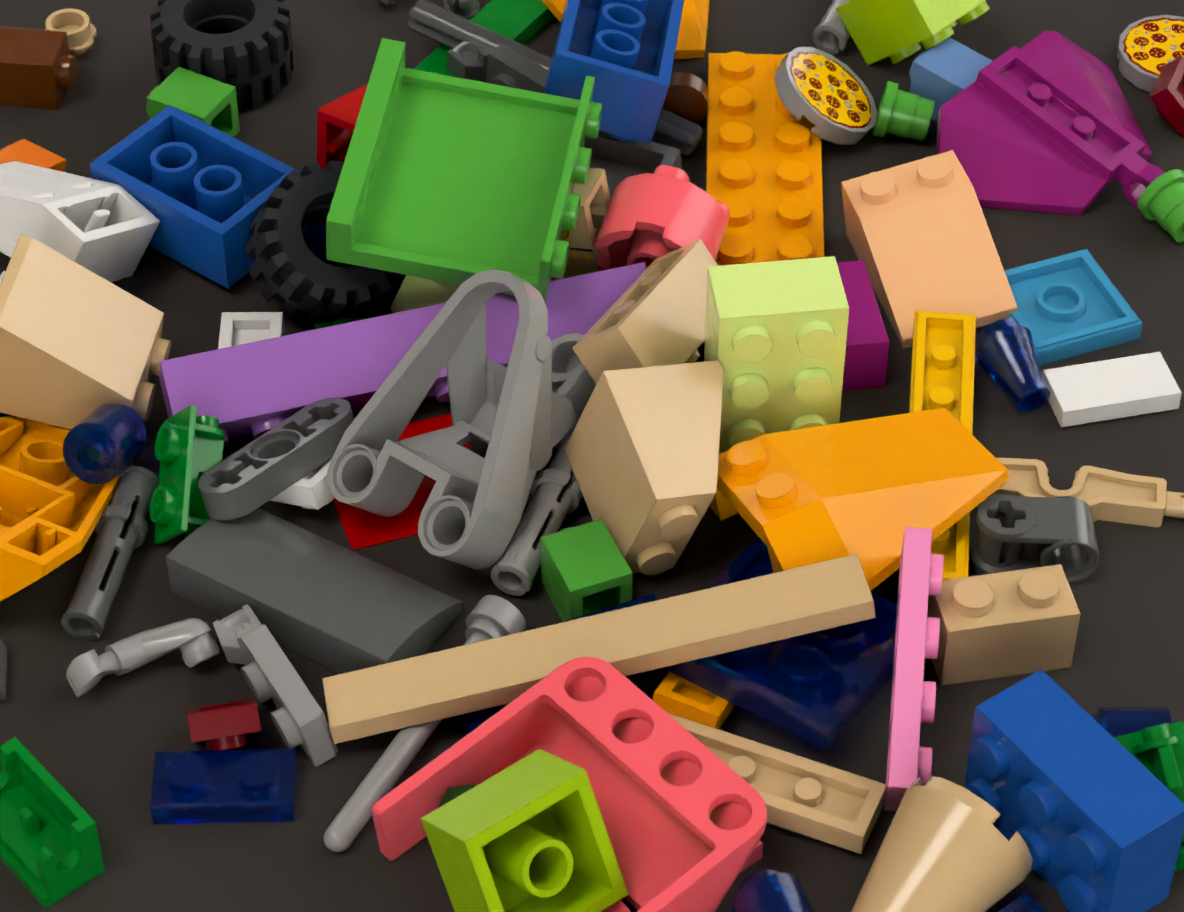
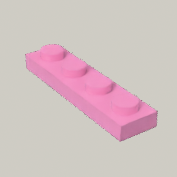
M904 528L900 555L886 772L887 789L884 810L897 811L906 790L914 780L920 778L921 784L924 786L931 778L932 747H920L919 742L921 723L933 724L936 682L923 681L924 659H937L940 618L927 617L928 595H941L944 556L931 554L932 529Z

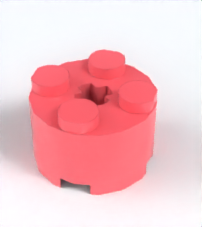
M660 165L656 167L654 174L643 173L627 177L615 187L594 248H597L599 253L596 262L597 269L603 271L645 262L647 269L655 259L699 239L703 241L714 260H716L730 218L729 208L724 203L715 200L706 191L689 182L686 172L677 167Z

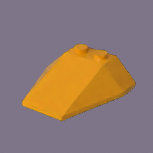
M946 408L768 433L752 440L737 443L729 450L719 454L717 491L709 507L721 521L737 513L742 516L767 546L774 573L857 554L871 591L900 568V555L905 527L932 529L931 542H933L1010 479L1008 469Z
M13 415L0 417V602L41 579L82 551L99 522L104 508L109 505L114 496L121 472L134 462L135 449L101 436Z

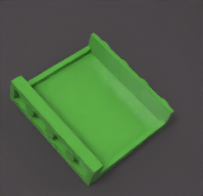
M382 38L327 216L326 260L457 285L462 284L476 273L496 269L510 272L528 281L541 293L543 300L546 301L551 278L563 279L566 268L569 242L561 240L563 229L574 231L577 223L581 195L572 192L575 183L586 184L592 149L584 147L585 139H597L603 104L592 102L595 77L586 76L580 100L405 68V42ZM509 290V291H505V292H501V293H505V294L514 295V293H513L512 291H510V290Z

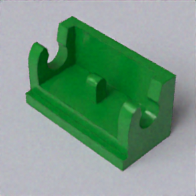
M14 737L0 746V860L46 909L104 872L103 857L96 822L24 745Z

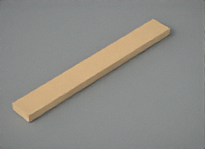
M854 554L322 678L329 728L334 744L509 704L559 666L574 658L587 656L599 658L611 664L624 676H629L876 618L874 601L858 555Z

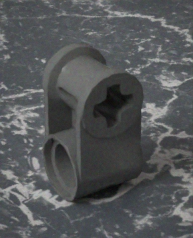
M994 494L978 505L976 523L980 529L979 537L975 538L970 544L969 564L978 575L1061 564L1068 583H1078L1088 579L1097 571L1100 565L1092 510L1085 501L1071 496L1049 498ZM1001 512L1004 513L1002 526L998 520V514ZM1001 549L1003 554L1006 555L1005 561L1002 563L999 562Z

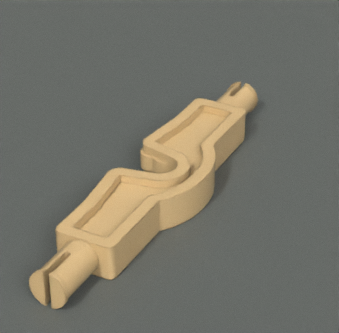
M997 458L1008 469L1010 480L991 495L1009 494L1021 497L1049 498L1062 496L1076 497L1089 505L1094 522L1102 520L1161 527L1164 516L1184 519V493L1166 491L1167 481L1163 478L1127 474L1094 466H1082L1075 473L1072 487L1067 490H1058L1049 484L1048 468L1043 461L1038 459Z

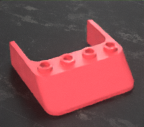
M588 656L574 658L559 666L377 801L371 808L380 852L389 861H394L427 836L420 818L438 808L448 787L480 784L536 750L542 749L586 770L629 894L624 898L638 910L636 912H716L762 837L767 824L765 801L756 789L615 667L602 659Z

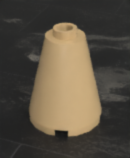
M931 776L924 786H922L921 780L918 778L906 790L851 912H985L1023 882L1031 871L1033 858L1026 842L1017 831L1008 841L993 826L1000 813L989 803L966 788L942 777Z

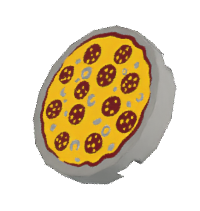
M1173 15L1145 17L1129 24L1120 34L1117 58L1119 59L1118 68L1124 78L1137 88L1149 93L1152 92L1164 65L1181 56L1184 57V17Z
M797 47L783 58L774 76L778 95L794 118L796 117L800 120L805 116L810 122L815 124L811 131L816 136L839 145H854L875 126L878 113L874 99L863 81L846 64L831 54L814 47Z

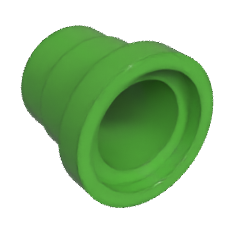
M887 81L872 135L884 138L885 133L923 142L931 121L935 101L919 97L918 94L899 90V83Z
M1174 169L1162 174L1146 187L1139 197L1137 208L1146 219L1156 220L1179 243L1184 242V171Z

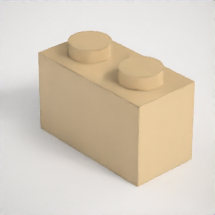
M1061 564L942 580L941 595H929L927 617L940 618L937 659H932L941 686L1035 673L1040 669L1050 671L1071 668L1081 613Z

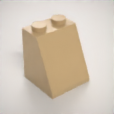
M20 235L0 283V413L129 443L136 420L147 421L150 415L156 388L155 384L150 383L152 375L159 376L160 361L169 358L171 340L161 338L164 313L35 238Z
M719 360L603 371L564 449L593 521L603 520L633 573L641 572L643 575L652 576L674 568L716 494L724 370Z

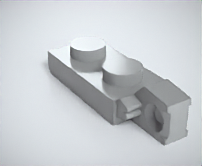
M246 604L242 606V609L220 621L216 620L213 622L227 661L245 664L246 666L242 667L241 670L257 701L262 704L271 699L277 710L271 712L270 715L287 747L291 750L301 745L315 768L334 758L338 750L334 744L322 709L267 626L260 623L250 606Z

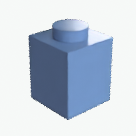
M948 37L930 50L920 53L915 58L909 71V79L911 80L910 93L935 101L931 119L938 122L940 106L974 83L979 71L990 64L992 60Z

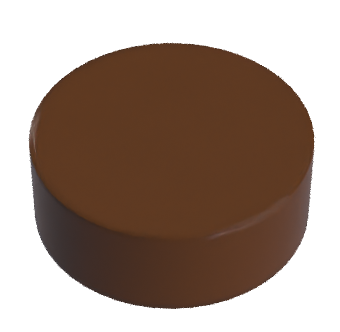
M673 72L671 73L669 88L662 108L698 124L704 119L708 111V87L703 80L691 73Z

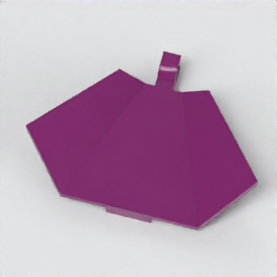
M1044 31L1021 49L1016 46L1010 48L981 69L976 81L940 106L938 112L936 155L951 150L954 151L974 187L981 208L1081 216L1114 179L1123 184L1122 187L1126 198L1137 208L1142 192L1151 182L1165 173L1159 167L1149 163L1153 154L1111 68L1056 31Z

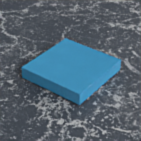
M1087 249L1004 270L1018 311L1010 313L1007 319L999 322L1031 368L1140 339L1143 323Z

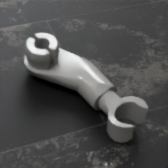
M189 618L145 630L107 645L105 652L100 655L97 654L95 649L83 653L72 660L67 668L66 677L76 697L80 698L95 687L104 676L113 673L118 676L129 673L180 648L183 660L189 668L220 653L217 642L209 633L212 629L207 623L197 618Z

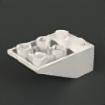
M18 161L0 164L1 253L11 258L20 235L35 238L109 282L133 275L160 220L123 187L115 183Z

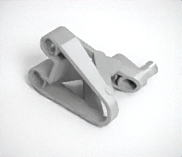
M491 269L474 274L460 284L345 430L327 471V482L331 494L342 503L376 515L391 517L398 515L408 507L426 475L435 480L436 483L422 509L418 521V537L423 548L432 555L478 570L490 567L503 555L520 522L537 471L547 465L552 457V451L557 452L558 444L562 438L565 439L566 435L572 434L596 386L572 349L584 335L578 333L565 334L551 341L550 337L547 336V306L541 293L534 286L510 272ZM510 290L514 293L519 304V322L508 367H505L487 359L486 305L484 303L495 294ZM446 364L453 426L398 441ZM475 437L487 443L488 448L485 458L463 445Z

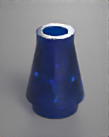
M1013 318L1000 319L983 328L975 338V346L977 348L975 354L976 361L1009 396L1018 411L1028 412L1043 405L1048 400L1050 391L1044 382L1030 329L1021 326Z

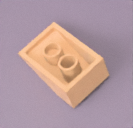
M953 150L841 182L846 235L858 259L864 260L871 285L903 349L912 347L915 311L976 315V328L1005 320L1010 313L1018 311L974 187Z

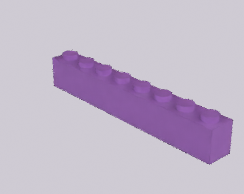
M645 262L551 281L546 301H544L548 312L547 336L553 341L565 334L578 333L585 335L646 270ZM497 293L484 303L486 305L487 359L508 367L519 322V304L515 295ZM446 303L160 361L159 381L168 418L190 405L197 406L196 416L207 415L219 419V429L225 432L224 448L229 444L228 439L253 434L254 439H257L302 408L319 400L328 398L345 399L350 403L353 413L360 412ZM446 364L425 398L436 396L439 402L450 401Z

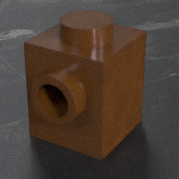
M1 26L0 105L59 110L67 89L75 87L78 77V60L75 55H70L67 32Z

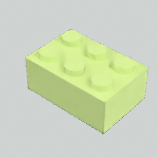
M835 256L708 267L704 361L719 360L724 370L719 454L729 450L737 443L752 440L763 434L839 423L849 305Z

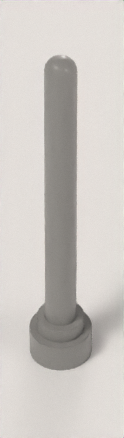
M486 595L481 598L466 619L467 630L465 631V638L467 641L464 645L523 632L526 628L525 619L521 612L506 599L495 595ZM442 719L402 728L326 829L324 843L329 850L342 852L351 845L372 816V806L390 792Z

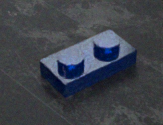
M295 749L155 752L150 803L153 825L294 822L297 780Z

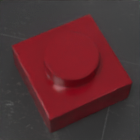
M1181 56L1164 65L1149 97L1154 102L1160 116L1169 121L1183 138L1184 57Z
M254 698L186 709L191 743L205 741L207 751H220L245 746L248 744L246 733L261 731L257 703Z

